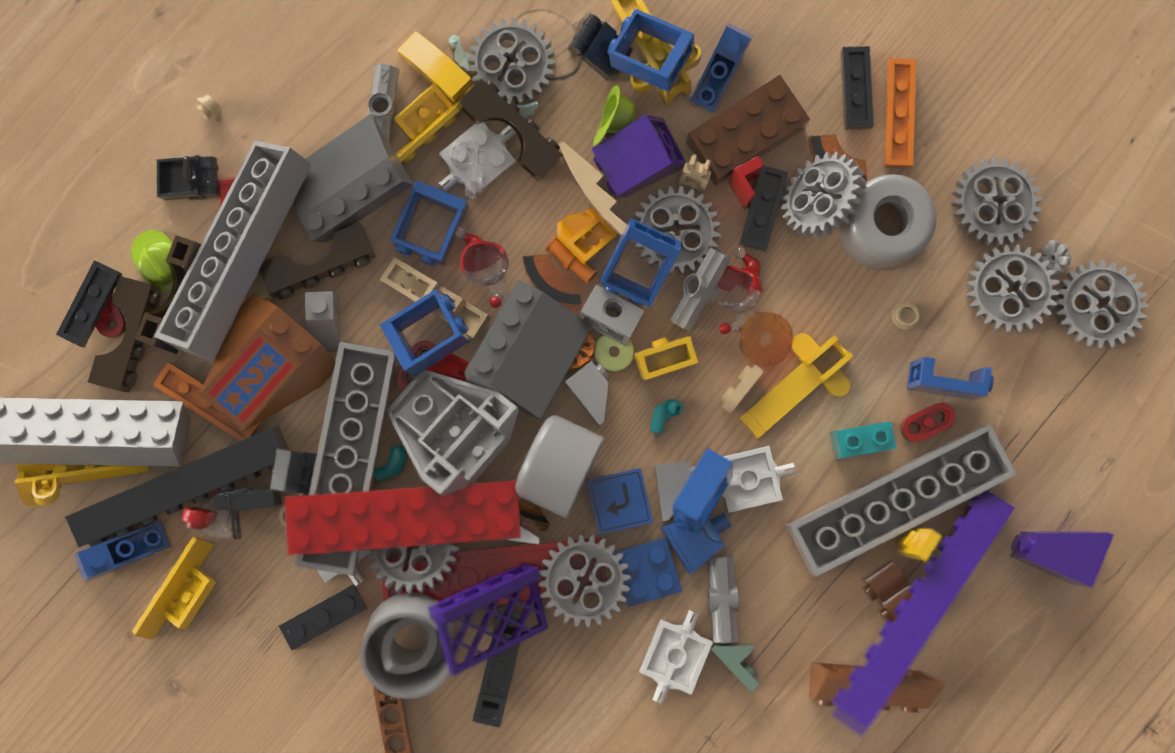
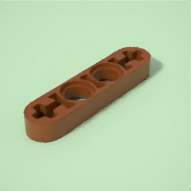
M374 686L373 691L385 753H413L403 698H397V702H390L383 706L382 701L387 700V694ZM389 708L397 709L400 714L399 721L396 723L387 722L384 717L385 711ZM400 736L404 739L405 748L402 751H394L390 747V739L392 737Z

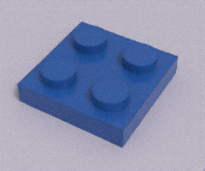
M666 537L613 552L614 556L619 553L623 554L622 558L618 561L619 564H628V567L622 571V574L631 576L630 579L623 581L624 585L630 587L629 591H624L628 607L682 592Z

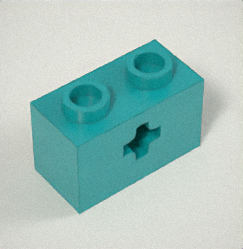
M891 421L830 432L835 459L897 449Z

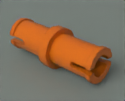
M557 236L552 238L547 244L545 250L561 261L566 270H572L586 284L598 273V270L588 262L583 264L557 239Z

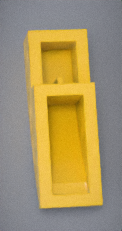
M417 32L397 50L429 83L436 84L453 104L473 85L471 78L459 66Z

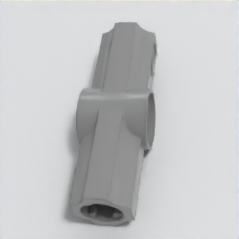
M380 64L375 65L372 92L368 100V115H374L390 143L392 122L396 114L395 100L400 70L391 65ZM379 103H388V108L385 112H376V107Z
M713 248L709 249L696 274H690L684 280L682 285L684 296L670 321L687 331L692 330L705 305H711L717 299L719 294L717 284L731 260L730 257Z
M714 556L708 559L710 578L708 606L709 612L712 614L713 642H738L736 611L739 608L737 586H735L733 556Z

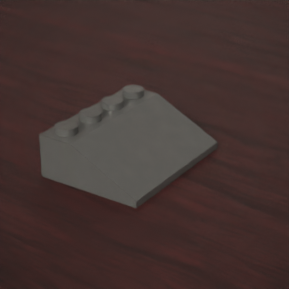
M370 114L306 158L312 165L295 197L294 204L299 219L311 240L327 243L334 238V232L357 223L414 184L374 115Z
M518 280L465 371L466 382L500 393L518 407L520 411L541 421L590 333L592 326L543 291Z

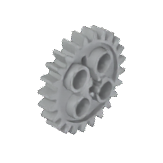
M512 17L511 23L507 25L504 18H501V26L499 27L491 22L492 30L490 32L482 28L483 38L474 37L478 47L470 46L469 48L470 53L475 55L468 57V63L474 65L468 68L470 75H475L472 78L473 84L475 85L481 78L485 82L490 80L500 90L498 94L503 99H510L511 101L517 99L519 105H523V98L525 97L530 102H533L532 94L535 92L537 95L542 96L540 86L549 88V81L546 78H554V72L549 69L556 67V61L551 59L555 56V51L548 49L551 46V40L543 41L545 37L544 31L536 34L537 28L535 23L530 28H527L526 19H523L520 25H516L515 17ZM505 40L515 42L511 48L501 46ZM522 43H526V45L523 46L521 50L518 52L520 45ZM528 54H534L538 57L534 62H526L524 60V57ZM516 57L517 64L511 63L508 67L507 60L512 62ZM491 62L500 64V67L494 71L486 68ZM505 73L504 79L499 82L498 79ZM513 76L523 78V81L518 85H513L509 82Z
M826 152L823 159L816 155L813 164L807 160L806 168L804 170L798 168L799 175L797 177H790L793 184L785 186L789 194L782 197L786 204L781 209L786 212L783 218L788 221L787 225L802 236L804 234L809 239L814 235L820 239L823 232L830 236L832 228L840 231V223L842 221L847 224L850 223L847 216L849 214L856 215L857 211L854 209V206L863 203L858 196L866 193L861 187L866 184V181L862 178L864 172L859 168V165L846 154L841 156L838 152H835L831 156Z
M994 157L990 164L985 158L980 161V166L976 163L972 164L970 171L965 170L961 174L964 179H958L955 182L960 189H955L952 192V195L958 197V199L954 200L951 206L958 207L959 210L953 214V217L961 216L962 220L958 223V227L964 225L968 227L965 235L974 232L975 242L984 237L985 245H989L993 239L996 246H1000L1003 240L1009 245L1014 242V238L1017 240L1023 238V232L1029 233L1032 231L1030 224H1035L1039 221L1033 214H1038L1042 211L1040 207L1035 206V204L1043 200L1042 197L1035 196V193L1041 187H1032L1031 183L1034 182L1036 177H1026L1028 168L1020 172L1018 170V161L1009 166V158H1005L1001 164H999L997 157ZM1005 182L1012 184L1014 193H1009L1005 189ZM978 183L985 185L987 194L979 192L977 188ZM1007 209H1011L1015 213V220L1008 218L1006 214ZM979 210L987 212L989 216L988 221H984L979 217Z
M669 186L668 194H664L661 189H658V198L649 194L648 201L650 204L640 203L644 213L635 212V217L641 223L660 232L665 231L667 233L664 234L681 241V251L669 275H672L674 268H678L680 275H683L685 267L694 272V263L700 266L703 262L702 257H705L709 251L708 248L717 249L718 244L712 240L719 239L721 236L720 233L714 231V229L720 227L721 223L712 221L718 213L708 211L712 203L708 202L703 205L701 202L704 195L701 194L697 198L693 197L694 189H691L688 195L684 194L683 186H680L678 193H674L672 186ZM683 210H690L694 213L695 219L685 221L680 213ZM662 213L666 215L668 222L659 225L654 221L653 216ZM673 225H677V228L682 230L679 236H675V233L671 231ZM693 226H700L699 230H688L687 228H691ZM693 236L698 240L699 246L689 248L685 245L684 239ZM637 243L635 250L644 249L640 258L644 259L649 256L651 259L648 266L651 267L658 263L659 269L665 255Z
M1018 244L1013 251H1010L1008 245H1005L1002 253L995 247L992 250V257L986 253L983 254L982 260L984 263L976 261L974 267L978 271H970L968 275L974 281L966 283V287L973 289V291L967 293L966 298L975 300L970 304L969 308L979 309L975 315L976 318L983 315L986 317L984 326L992 321L994 323V331L1000 326H1004V332L1008 334L1011 328L1014 327L1016 333L1019 334L1022 332V325L1030 331L1033 329L1032 321L1037 325H1041L1043 319L1040 315L1048 318L1052 314L1046 307L1054 308L1057 305L1051 298L1057 297L1060 292L1052 289V287L1059 284V280H1051L1050 277L1056 270H1046L1050 261L1047 260L1041 263L1039 261L1041 257L1040 252L1033 257L1030 255L1031 247H1028L1022 253ZM1008 266H1018L1021 270V275H1011L1008 271ZM996 270L1002 273V277L996 274ZM988 281L995 282L999 287V292H989L986 289L985 283ZM1015 285L1017 287L1016 292L1009 293L1007 291L1008 287ZM1026 287H1036L1039 292L1038 297H1030L1026 293ZM1022 301L1024 303H1027L1029 305V308H1025L1023 306ZM1004 303H1013L1016 306L1017 312L1015 314L1005 312L1003 308Z
M1092 260L1087 263V269L1080 264L1076 267L1077 273L1074 271L1067 273L1069 280L1063 279L1060 281V285L1065 289L1057 290L1060 292L1058 296L1061 299L1055 302L1057 303L1056 306L1061 307V310L1056 312L1054 316H1063L1064 320L1058 326L1067 325L1069 329L1065 335L1068 336L1075 333V343L1085 339L1086 348L1095 342L1096 349L1099 350L1103 348L1105 342L1108 349L1115 346V341L1119 345L1126 343L1124 336L1129 339L1133 338L1135 334L1132 329L1139 330L1143 327L1137 320L1147 318V315L1140 311L1149 307V304L1141 302V299L1148 294L1144 292L1139 293L1138 289L1142 287L1143 282L1134 284L1133 280L1137 275L1136 273L1130 276L1125 275L1127 266L1116 270L1117 262L1114 261L1109 267H1106L1105 260H1101L1096 267ZM1097 279L1106 283L1107 289L1105 292L1097 289L1095 284ZM1083 286L1087 287L1088 292L1083 290ZM1075 298H1082L1086 302L1085 310H1080L1076 307ZM1116 299L1125 302V312L1119 311L1116 308ZM1100 300L1105 303L1101 309L1096 306ZM1096 317L1105 321V330L1096 328L1094 323ZM1113 317L1117 318L1119 322L1115 323Z
M580 534L579 541L575 543L570 536L568 537V546L558 542L560 551L558 553L554 550L549 551L553 557L552 561L543 560V563L549 568L548 570L539 571L542 576L546 577V580L539 582V586L547 587V591L541 594V598L550 597L551 600L546 607H557L554 614L555 617L564 613V623H567L572 617L575 618V627H578L581 620H585L588 628L590 627L591 619L595 618L598 625H601L602 615L611 620V609L620 612L617 601H627L621 592L630 590V587L624 585L623 581L630 579L631 576L622 574V571L628 567V564H619L618 561L622 558L623 554L619 553L614 556L612 552L615 549V545L613 544L606 549L604 547V538L599 544H596L594 535H591L589 542H585L583 535ZM582 554L586 558V565L582 569H574L570 564L572 555ZM596 557L597 562L589 577V580L593 583L591 586L585 585L578 602L574 604L572 600L580 585L577 577L578 575H585L591 559ZM600 566L609 567L612 571L610 579L599 581L595 576L597 568ZM570 580L574 585L573 592L569 595L561 594L558 590V583L560 581ZM595 592L600 597L599 603L595 607H588L583 602V597L586 593Z
M455 543L418 546V550L413 549L411 555L408 547L371 549L369 551L374 553L369 554L367 559L369 562H375L370 567L372 572L380 571L376 576L379 582L387 578L385 582L386 588L390 589L396 584L395 590L399 594L404 587H406L409 595L413 593L414 588H418L419 592L423 594L425 585L434 590L433 581L437 580L443 584L442 574H452L448 564H457L456 558L451 555L459 553V548L452 545ZM401 553L402 557L397 563H389L388 558L391 554ZM409 561V568L407 572H403V569ZM419 561L429 562L427 569L424 571L415 570V565Z

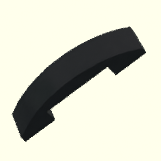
M498 609V613L503 615L505 610ZM512 612L509 619L518 623L521 613ZM499 617L496 618L493 634H495L501 618ZM508 622L501 638L505 640L511 638L516 626ZM520 643L487 659L472 722L501 727Z

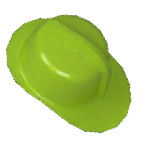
M617 85L611 89L607 96L601 122L594 137V146L600 143L606 133L616 134L635 121L636 105L632 100L620 94V87Z
M147 230L140 233L134 240L131 247L132 260L147 283L159 287L160 291L172 290L173 275L165 261L172 241L163 232Z

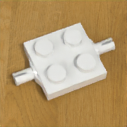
M484 122L478 125L474 124L439 153L440 157L448 165L451 173L439 182V185L447 192L448 189L459 182L475 197L516 163V160L507 151L505 142L516 135L515 131L508 125L497 135Z
M770 446L724 456L733 462V479L723 494L727 512H735L783 500L780 490V477L796 474V469L784 471L785 469L794 468V463L777 467L772 458Z
M688 610L683 625H674L660 619L639 669V673L653 678L658 683L652 700L656 702L658 700L659 703L663 704L669 689H679L692 695L713 643L711 640L699 636L693 630L700 614Z

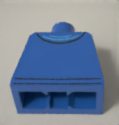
M724 512L711 520L708 519L699 535L693 531L691 534L680 530L676 526L677 522L675 521L662 526L661 530L690 575L724 546L719 534L732 526Z

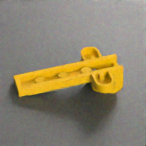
M610 0L622 23L626 17L631 16L635 8L650 14L643 0ZM639 31L634 40L636 47L646 62L645 65L657 70L663 66L672 51L668 43ZM695 44L692 54L676 79L678 85L671 88L669 92L631 76L633 89L637 92H646L656 87L665 105L671 104L673 98L678 93L683 92L685 96L691 94V79L686 71L700 63V47Z
M805 333L797 334L792 338L790 342L791 351L802 363L739 418L756 439L761 437L818 385L821 384L834 397H842L849 392L850 381L840 368L854 355L841 346L836 335L829 338L820 347ZM833 346L842 357L821 374L812 362Z
M16 464L18 479H15V485L21 501L25 505L46 506L58 499V496L61 494V485L138 474L139 472L150 471V466Z

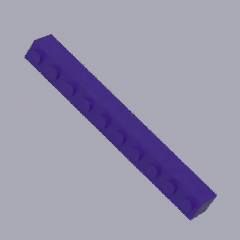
M988 490L984 491L979 498L977 496L972 497L965 508L969 511L966 518L960 515L951 528L955 531L953 537L950 538L946 535L937 548L942 552L938 559L932 556L923 570L927 572L925 578L922 580L917 577L909 589V592L913 594L910 600L907 601L903 598L894 611L898 615L895 622L892 623L888 620L879 633L883 637L880 644L877 645L873 642L863 656L868 660L865 666L862 668L857 665L848 678L852 682L848 691L841 688L832 703L837 707L831 716L859 736L863 737L1013 512V506Z

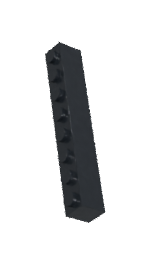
M278 425L72 513L65 518L78 547L86 544L92 547L106 542L105 536L112 533L119 537L133 531L131 525L140 522L142 526L158 520L156 514L165 510L167 515L184 509L182 503L192 500L193 504L209 498L207 492L218 489L219 493L235 487L233 481L242 477L247 482L261 476L259 470L269 466L270 471H273L277 449L290 450Z

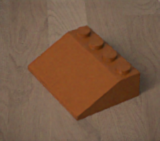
M811 662L809 696L813 700H817V705L834 706L832 702L841 688L848 691L852 685L848 678L856 668V665ZM907 670L881 710L889 711L890 706L901 707V711L918 713V708L928 709L944 689L945 682L924 671Z

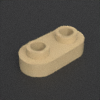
M756 364L752 368L747 365L737 377L741 381L736 388L733 389L730 386L720 398L724 402L721 407L730 414L764 370Z

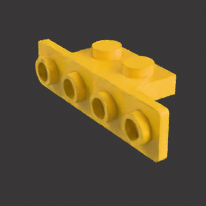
M433 83L393 118L410 139L396 152L400 162H403V164L409 162L416 155L415 150L421 144L424 146L435 139V132L442 126L446 128L456 120L455 114L460 111L457 107L458 103L473 87H470L453 104L438 86Z
M196 536L191 539L174 567L170 570L164 583L154 595L144 614L139 618L132 631L134 635L154 639L166 619L178 629L186 630L216 584L215 580L200 569V566L213 548V543Z

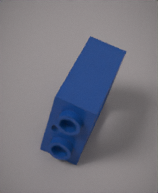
M635 8L631 16L626 17L623 21L618 38L613 39L609 45L608 54L611 67L669 92L695 48L694 33ZM639 31L674 46L660 71L625 56Z
M415 180L390 239L392 244L396 246L395 251L406 256H410L411 253L421 256L420 261L434 267L437 263L444 266L469 208L467 200ZM421 199L456 212L439 254L404 240Z
M630 218L602 274L600 284L611 293H621L629 297L637 305L651 307L681 251V241ZM630 239L665 255L649 288L613 272Z
M435 289L380 324L402 368L414 377L470 342L466 335L469 329L461 317H456L453 311L456 306L448 294L443 295ZM440 307L455 335L416 358L402 331Z
M708 448L706 449L672 505L674 521L677 522L676 526L680 530L691 534L692 531L698 535L700 534L733 479L732 461Z

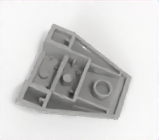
M428 370L419 373L386 410L420 477L441 496L465 488L468 484H473L510 442L519 411L518 407L496 391Z

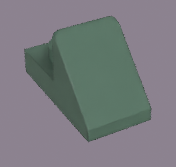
M712 644L710 649L751 692L760 685L754 679L758 674L747 662L743 665L740 664L756 648L753 644Z

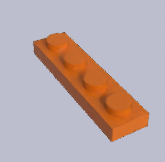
M889 58L887 61L884 167H913L917 63L915 59Z
M167 362L153 386L173 399L183 401L186 407L239 441L255 435L263 421L243 432L199 395L204 383L174 364Z

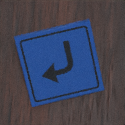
M641 468L587 480L599 535L653 523Z

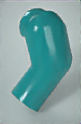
M668 399L657 405L654 409L650 431L663 434L665 421L680 415L683 412V404L676 399Z
M393 446L390 449L387 465L376 469L375 477L378 482L403 472L408 459L407 452L403 446Z

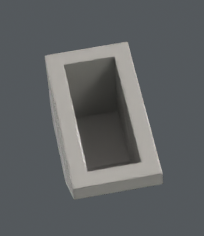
M333 291L306 292L305 319L308 333L319 341L327 351L338 350L340 342L339 296Z
M591 361L566 380L565 384L600 427L604 424L609 385L606 379L609 375L600 363L595 366Z
M689 461L654 466L661 521H668L672 517V505L695 469L694 466H689Z

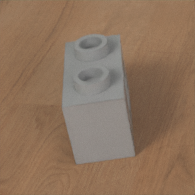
M595 285L580 312L579 318L591 325L592 329L626 346L645 310L641 309L640 305L633 303L631 300H624L616 294L607 291L604 286ZM606 310H615L619 316L610 317Z

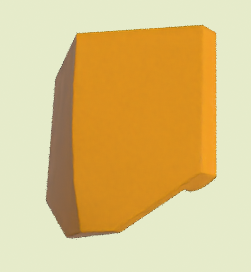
M593 208L587 209L585 212L567 215L557 223V239L583 264L595 259L618 235Z

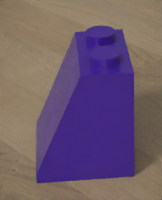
M647 114L592 148L595 155L593 158L598 169L604 172L608 179L606 185L609 191L616 195V197H627L683 169L685 163H687L664 118Z
M1021 531L1020 535H1016L1012 541L1011 550L1013 551L1010 557L1070 584L1093 588L1114 534L1095 531Z

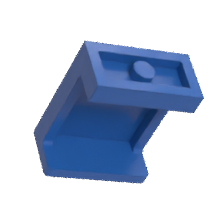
M923 357L910 363L907 390L973 400L988 396V392H991L993 388L994 377L991 375V368L988 367L970 372L969 381L933 376L934 358Z

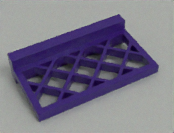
M522 563L428 607L430 618L436 620L450 674L455 676L548 629L537 580L541 578L538 567ZM529 586L530 596L525 604L519 601L518 598L522 589ZM505 597L509 599L504 614L501 615L494 610L499 599ZM516 603L524 607L518 623L509 619ZM483 609L486 612L480 626L478 627L470 623L475 611ZM532 611L536 613L538 624L528 628L524 625ZM492 615L501 618L495 634L486 630ZM457 620L462 622L454 639L449 636L447 624ZM509 622L515 625L516 628L512 637L505 640L501 636ZM468 626L477 630L471 646L462 642ZM487 634L493 638L488 649L482 652L477 648L483 635ZM461 645L469 650L464 661L457 664L455 655Z

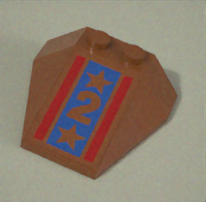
M253 293L240 307L231 328L221 344L199 395L244 432L320 388L334 372L336 361L319 341L278 306Z

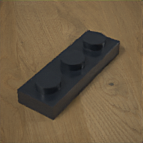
M870 46L842 47L844 129H872L874 121Z
M763 166L758 175L754 189L756 196L750 204L739 245L764 252L767 250L788 172Z
M94 260L56 335L85 348L117 286L119 276H122L123 273Z
M353 584L279 625V628L292 651L368 608Z

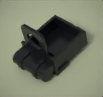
M589 14L587 19L582 22L580 30L574 35L568 50L575 52L576 57L582 59L606 81H615L620 73V70L611 67L608 54L611 41L618 38L617 31L607 22H601L594 14ZM630 47L625 56L630 57L634 49Z
M195 155L192 157L157 159V197L163 200H203L206 197H217L219 188L217 158Z
M277 449L270 488L309 495L317 454Z
M237 489L232 492L216 494L212 499V505L216 509H228V512H230L234 540L241 539L242 537L240 510L282 505L280 490Z

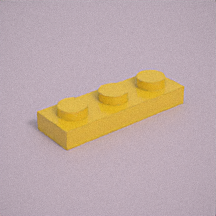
M911 528L909 531L903 532L898 538L897 544L899 546L896 551L904 557L926 561L942 536L931 529Z

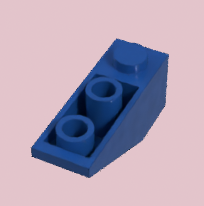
M732 24L726 26L690 99L691 102L712 113L715 112L754 37L753 35Z
M161 521L79 551L75 555V560L84 583L171 546Z

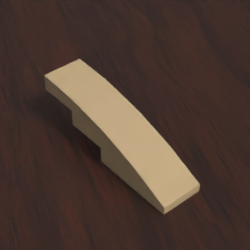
M561 141L559 147L581 191L601 218L621 237L627 224L614 214L619 208L617 201L601 188L605 183L604 176L565 142Z
M395 257L380 278L381 282L413 302L418 301L435 289L443 295L448 294L456 306L453 310L456 317H461L469 329L466 335L476 341L491 319L488 314L467 303L464 299L442 287L436 281ZM440 307L431 312L448 323Z

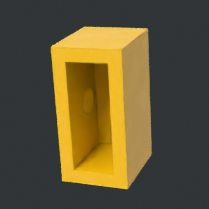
M684 336L672 341H668V337L652 341L653 347L633 353L641 379L643 380L698 363L690 336Z

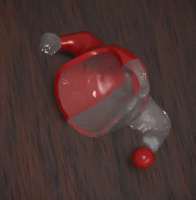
M459 227L455 231V236L458 239H463L467 245L460 257L462 273L467 279L488 286L493 295L490 299V305L493 308H498L501 302L508 296V289L504 280V276L509 268L508 255L501 245L495 242L483 241L478 235L467 233L464 228Z
M743 247L736 248L734 254L737 258L742 259L745 268L728 265L717 284L719 294L715 300L716 304L732 310L736 315V321L733 324L723 323L720 325L719 331L723 335L750 329L753 324V308L758 305L763 295L762 282L759 279L760 262L747 254Z

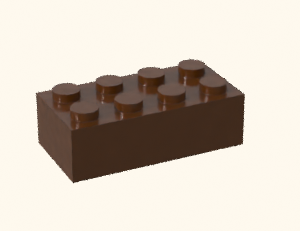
M778 75L690 131L686 143L694 155L697 156L700 163H706L707 159L711 161L709 171H711L710 178L716 186L729 178L733 170L758 155L759 157L765 155L804 130L811 119L782 76Z

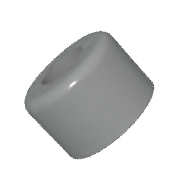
M888 174L867 181L866 184L861 186L866 193L858 196L863 203L854 206V209L857 211L856 215L849 214L847 216L850 221L849 224L843 221L840 223L841 230L839 231V236L846 252L859 264L876 270L893 269L903 265L919 254L930 242L937 220L935 205L926 189L915 180L906 176ZM882 204H893L901 215L902 228L896 236L883 234L875 225L874 214L876 209Z
M550 416L544 422L528 452L517 478L515 492L521 498L567 519L595 462L604 437L562 417Z
M413 592L411 595L408 593L397 594L381 603L372 614L361 645L360 659L368 680L383 693L404 699L422 697L436 690L447 678L449 668L436 620L430 618L428 607L439 602L433 597ZM453 621L447 624L449 636L455 639L456 627ZM410 624H420L425 627L428 633V643L420 650H407L395 642V635Z

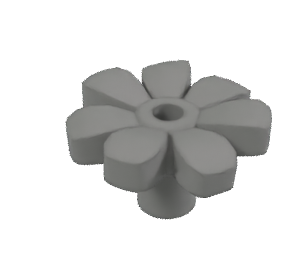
M1051 240L1048 242V245L1042 247L1041 253L1045 256L1040 257L1039 261L1042 263L1049 260L1050 263L1047 265L1046 270H1056L1055 275L1063 274L1065 271L1064 265H1070L1071 263L1068 246L1066 244L1060 245L1058 240Z

